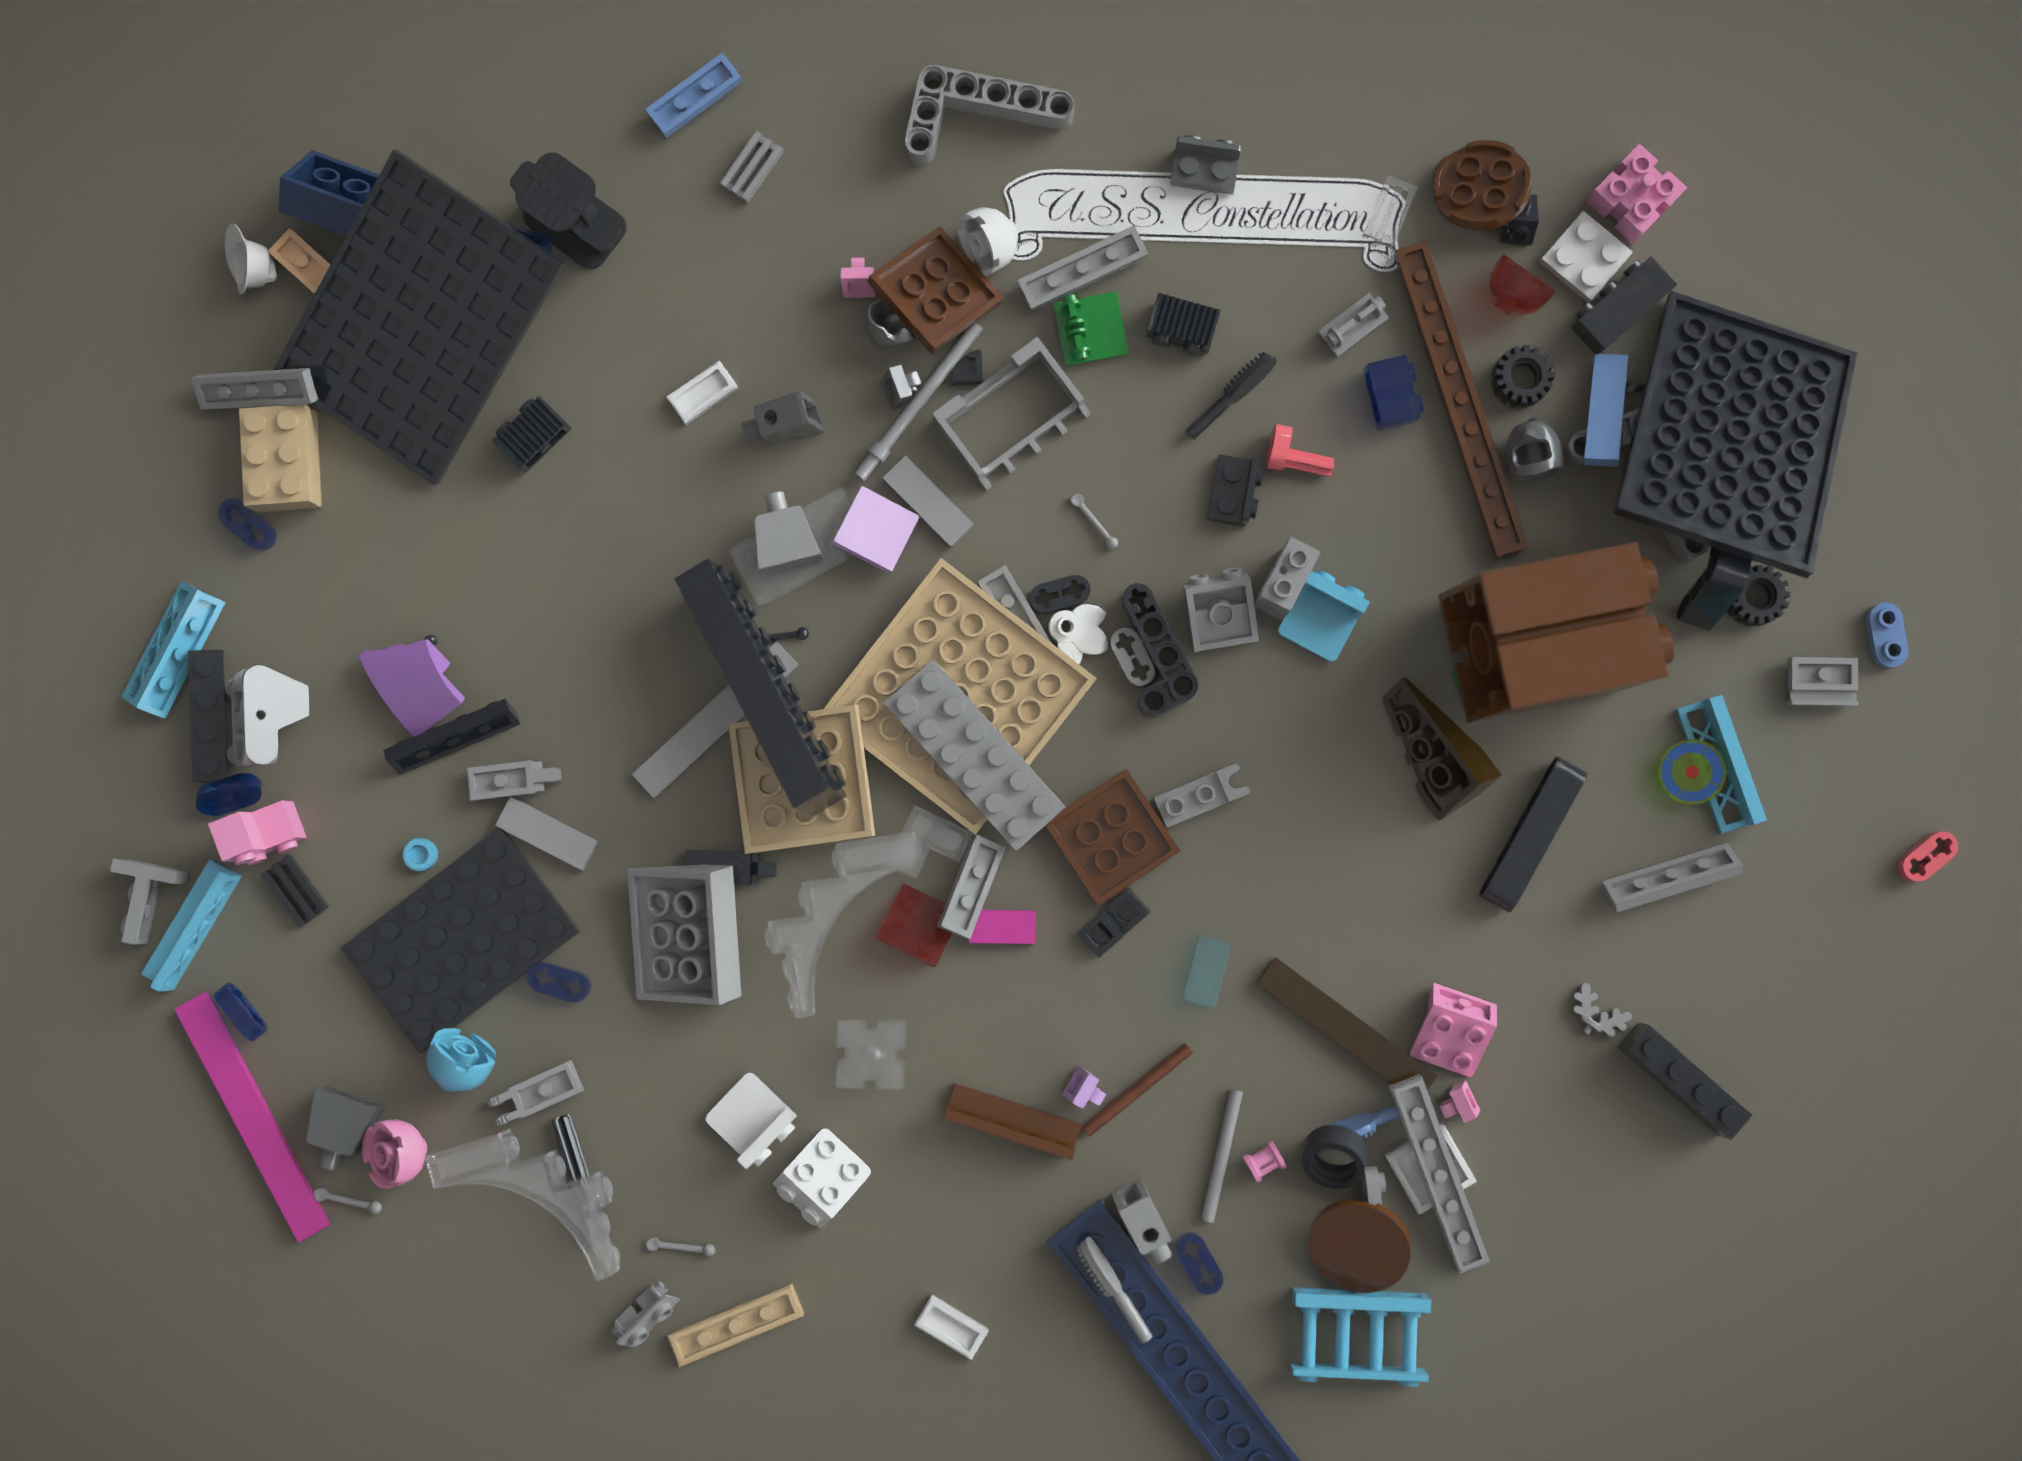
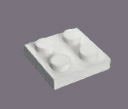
M1583 211L1539 263L1589 303L1633 251Z

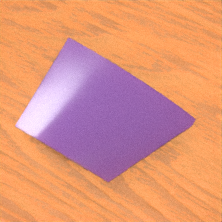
M428 639L414 641L409 645H391L386 649L374 651L367 649L359 655L361 663L376 690L413 737L424 733L458 707L465 699L443 675L451 663Z

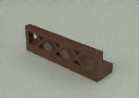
M958 1083L954 1085L944 1119L1070 1160L1073 1159L1075 1144L1081 1128V1123Z

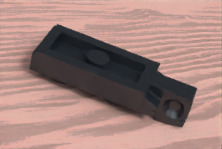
M685 850V866H733L734 885L759 884V876H776L777 863L760 862V854H745V852Z

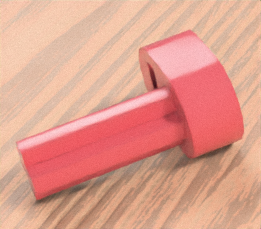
M1280 424L1274 425L1269 441L1265 468L1283 471L1284 467L1331 477L1335 458L1290 449L1292 427Z

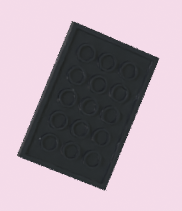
M497 828L342 946L341 949L416 1050L422 1053L429 1048L436 1032L458 1026L577 935L580 930L506 831Z

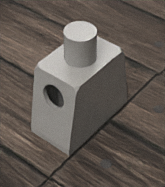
M774 492L766 495L765 501L768 513L755 517L757 557L760 571L765 574L823 559L821 550L800 505L788 508L784 492Z
M1139 1178L1112 1192L1111 1194L1117 1209L1141 1255L1149 1253L1154 1264H1159L1169 1259L1172 1253L1166 1243L1171 1240V1237L1142 1179Z

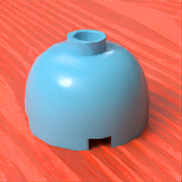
M456 1028L442 1029L436 1032L426 1055L428 1073L442 1089L449 1092L470 1091L485 1082L496 1062L494 1061L496 1052L487 1041L472 1033L471 1039L459 1035L461 1029Z

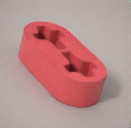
M1945 831L1932 832L1926 835L1899 858L1897 871L1900 877L1909 882H1920L1928 879L1957 854L1958 842L1951 833ZM1935 840L1945 841L1946 844L1943 846L1945 853L1936 852L1932 855L1930 854L1938 846ZM1925 860L1917 867L1920 873H1910L1909 870L1912 867L1910 861Z

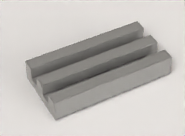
M756 131L720 182L721 186L746 203H749L784 153L783 148L778 144L775 145L772 140L763 137L760 132ZM759 144H761V147L754 155L748 166L745 168L737 182L734 185H732L733 181L738 176V174L740 173L746 162L749 160L755 149L758 147ZM768 150L772 151L746 191H741Z

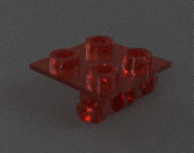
M904 883L876 935V939L926 964L936 967L952 933L937 927L945 903Z

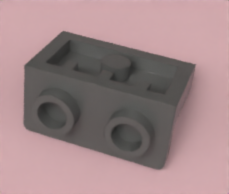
M1197 135L1178 136L1170 186L1233 195L1241 145L1234 144L1226 139L1210 141L1204 140Z

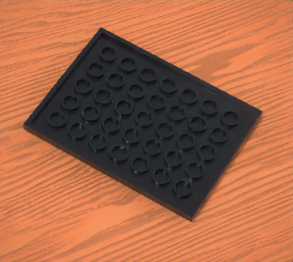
M1671 291L1666 298L1613 514L1807 579L1814 570L1858 353Z

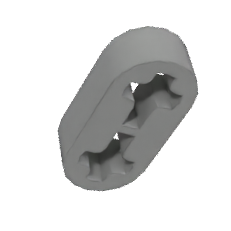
M1120 628L1115 631L1111 637L1110 647L1126 680L1134 687L1147 686L1154 677L1155 669L1141 639L1130 628ZM1120 635H1124L1126 639L1132 637L1134 640L1130 645L1133 655L1128 656L1124 648H1117L1116 644L1120 641ZM1135 658L1140 667L1147 666L1149 670L1145 673L1146 679L1143 681L1139 677L1133 678L1131 676V673L1135 670L1131 660Z

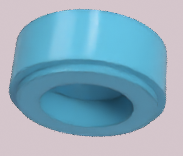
M413 839L403 849V861L411 870H429L437 862V847L428 839Z

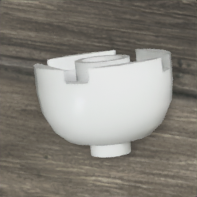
M984 207L969 211L958 218V222L962 221V228L957 230L960 248L973 263L974 261L976 262L984 276L999 271L1011 262L1016 252L1018 235L1016 225L1012 220L1008 219L1007 216L997 209Z

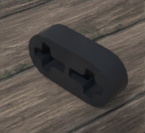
M1071 575L1040 584L1031 591L1030 605L1036 613L1042 615L1079 606L1089 598L1090 584L1087 579L1080 575ZM1072 582H1076L1078 587L1084 586L1085 588L1081 592V598L1075 599L1073 594L1062 596L1061 592L1071 589ZM1045 591L1046 595L1049 596L1058 594L1059 597L1050 600L1049 607L1044 608L1042 603L1036 604L1035 602L1039 598V592Z

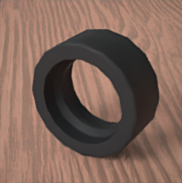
M1324 1125L1312 1130L1306 1137L1301 1164L1305 1174L1313 1182L1332 1189L1349 1188L1356 1185L1364 1177L1368 1149L1365 1141L1357 1132L1344 1126ZM1323 1149H1336L1350 1155L1354 1161L1344 1165L1330 1164L1320 1159L1316 1152Z

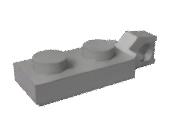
M532 760L467 768L469 801L531 795L545 791L544 784L562 782L561 768L543 769L541 761L534 762Z

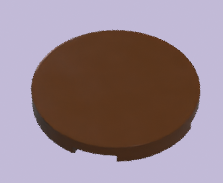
M1478 140L1466 143L1467 146L1455 151L1448 157H1444L1433 177V197L1439 212L1452 224L1469 230L1494 229L1512 221L1526 207L1532 191V173L1530 166L1515 152V148L1499 141Z
M1344 1199L1330 1204L1315 1218L1309 1235V1251L1316 1268L1331 1283L1352 1292L1373 1293L1393 1286L1403 1277L1410 1261L1411 1239L1404 1223L1385 1206L1379 1203L1374 1205L1367 1202Z

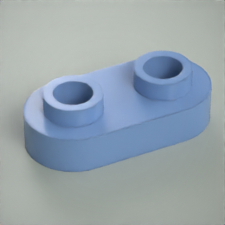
M1888 602L1872 606L1865 616L1871 657L1882 668L1900 666L1906 661L1909 653L1902 613L1896 605ZM1884 613L1890 616L1889 624H1886L1882 619ZM1890 645L1894 646L1896 649V654L1894 657L1891 656L1888 652V648Z

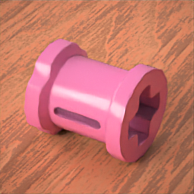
M1272 1140L1267 1143L1268 1146L1251 1156L1248 1154L1243 1156L1257 1183L1262 1181V1176L1279 1167L1281 1169L1287 1167Z

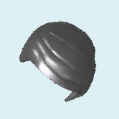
M880 300L874 301L869 305L866 319L867 332L872 342L879 348L890 350L906 347L917 339L888 305H884Z

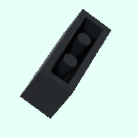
M1652 256L1644 263L1636 260L1623 272L1627 278L1619 285L1615 281L1611 282L1599 293L1603 298L1595 306L1589 302L1575 315L1579 320L1571 329L1594 354L1602 353L1678 285Z

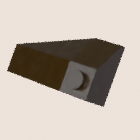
M1406 677L1402 678L1382 697L1397 735L1402 737L1408 753L1404 755L1408 765H1413L1419 783H1416L1418 792L1439 821L1480 795L1502 776L1484 750Z

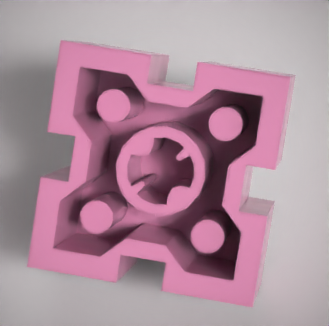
M1640 143L1585 201L1603 219L1608 214H1611L1618 221L1614 229L1631 245L1687 189L1669 170L1664 175L1660 174L1654 168L1658 160Z

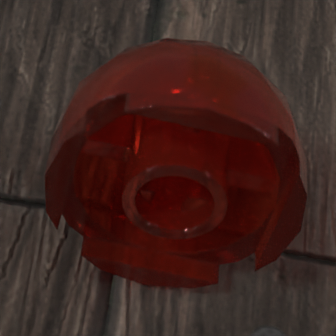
M1502 254L1490 273L1489 289L1497 299L1494 306L1508 316L1513 311L1521 315L1534 314L1540 311L1556 293L1554 289L1505 254Z

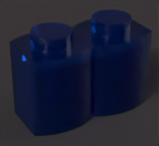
M1406 355L1368 363L1363 368L1365 383L1371 399L1372 412L1378 431L1416 423L1420 419V413L1424 411L1423 401L1420 394H1415L1412 382L1416 381V371L1413 363H1408Z

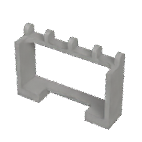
M1036 337L1011 355V362L963 398L959 394L933 412L932 416L933 421L984 489L988 491L992 488L990 481L986 478L989 474L1002 465L1011 474L1015 471L1014 466L1009 461L1011 458L1028 446L1037 455L1042 451L1036 443L1037 439L1054 427L1062 436L1068 431L1062 421L1077 410L1085 419L1091 413L1085 406L1082 395L1040 339ZM1040 359L1072 403L981 469L949 424Z

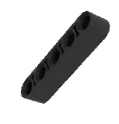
M1559 756L1552 761L1484 882L1479 894L1480 897L1508 913L1514 909L1582 788L1587 772Z

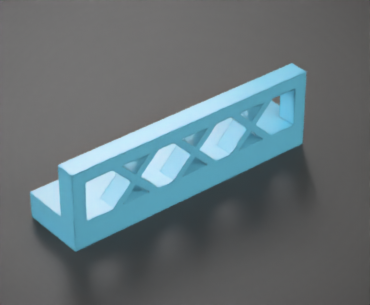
M181 581L121 697L136 708L165 719L189 674L188 650L202 649L225 602Z
M1718 695L1675 709L1686 743L1702 744L1705 739L1715 744L1716 754L1723 766V774L1726 775L1728 780L1724 793L1716 790L1711 796L1706 798L1718 833L1722 834L1746 825H1755L1767 821L1723 696ZM1702 708L1706 719L1702 731L1690 726L1686 713ZM1708 730H1710L1711 736L1707 735ZM1694 734L1699 736L1697 741L1695 740ZM1690 753L1694 765L1699 770L1698 777L1702 788H1705L1711 783L1710 780L1713 775L1712 766L1708 760L1701 757V754ZM1705 765L1710 767L1708 772L1706 771ZM1731 792L1733 794L1734 799L1729 797ZM1716 796L1721 798L1719 803L1716 799ZM1726 801L1737 806L1741 820L1725 824L1721 812Z
M209 859L141 973L153 981L150 986L158 992L175 989L242 875L216 860Z

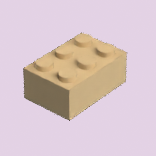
M305 404L239 409L244 506L255 512L322 508L317 412Z

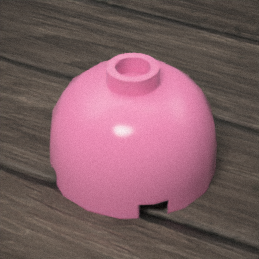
M398 1119L373 1123L374 1127L367 1128L362 1142L364 1163L370 1162L373 1172L368 1173L370 1179L377 1187L382 1189L396 1187L412 1181L421 1171L427 1152L426 1141L420 1132L412 1124Z

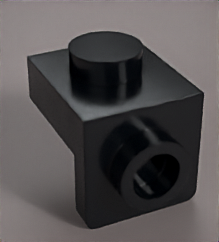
M1531 194L1523 211L1512 221L1503 225L1500 235V242L1502 244L1528 246L1533 244L1539 223L1537 195Z

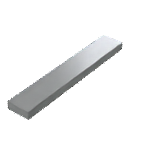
M777 641L769 647L772 655H778L786 668V672L783 673L785 679L800 666ZM730 685L632 773L634 778L654 799L729 732L730 723L739 722L745 717Z
M1418 1074L1388 1086L1456 1271L1461 1274L1489 1263V1257L1422 1076Z

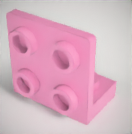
M1433 983L1429 991L1428 1013L1410 1049V1056L1472 1077L1497 1028V1004Z

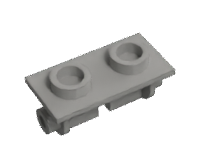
M1368 293L1320 329L1318 333L1336 356L1339 357L1389 319L1383 310L1386 305L1379 296L1374 299Z
M661 1281L656 1285L652 1283L636 1299V1302L643 1310L639 1313L633 1305H630L613 1322L615 1326L611 1331L619 1338L616 1343L631 1348L643 1343L648 1338L649 1331L658 1322L664 1321L672 1314L673 1307L680 1299L667 1295L668 1288Z

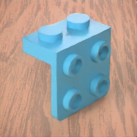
M1318 570L1317 573L1311 571L1291 611L1280 624L1278 633L1280 636L1319 657L1333 662L1338 658L1358 618L1364 614L1370 601L1364 599L1365 594L1352 586H1347L1345 589L1334 583L1336 579L1332 575Z

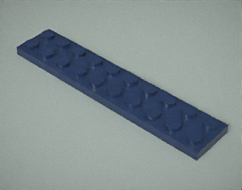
M1100 1199L1047 1240L1215 1461H1301L1144 1255H1141L1137 1246ZM1086 1237H1091L1099 1246L1121 1283L1122 1291L1128 1296L1153 1335L1146 1343L1142 1344L1117 1306L1114 1297L1103 1295L1105 1291H1100L1101 1287L1096 1285L1098 1281H1093L1095 1276L1091 1277V1272H1087L1089 1266H1084L1086 1261H1081L1083 1256L1080 1257L1078 1255L1080 1252L1077 1251V1246Z

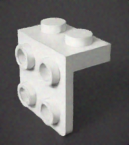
M747 1073L707 1114L706 1122L741 1155L737 1161L747 1169L752 1163L759 1167L772 1153L767 1147L776 1138L782 1142L795 1129L791 1122L797 1115L754 1073Z
M822 1129L772 1184L777 1188V1193L783 1200L789 1203L792 1202L801 1210L803 1218L808 1223L817 1225L822 1229L870 1176L871 1170L830 1130Z

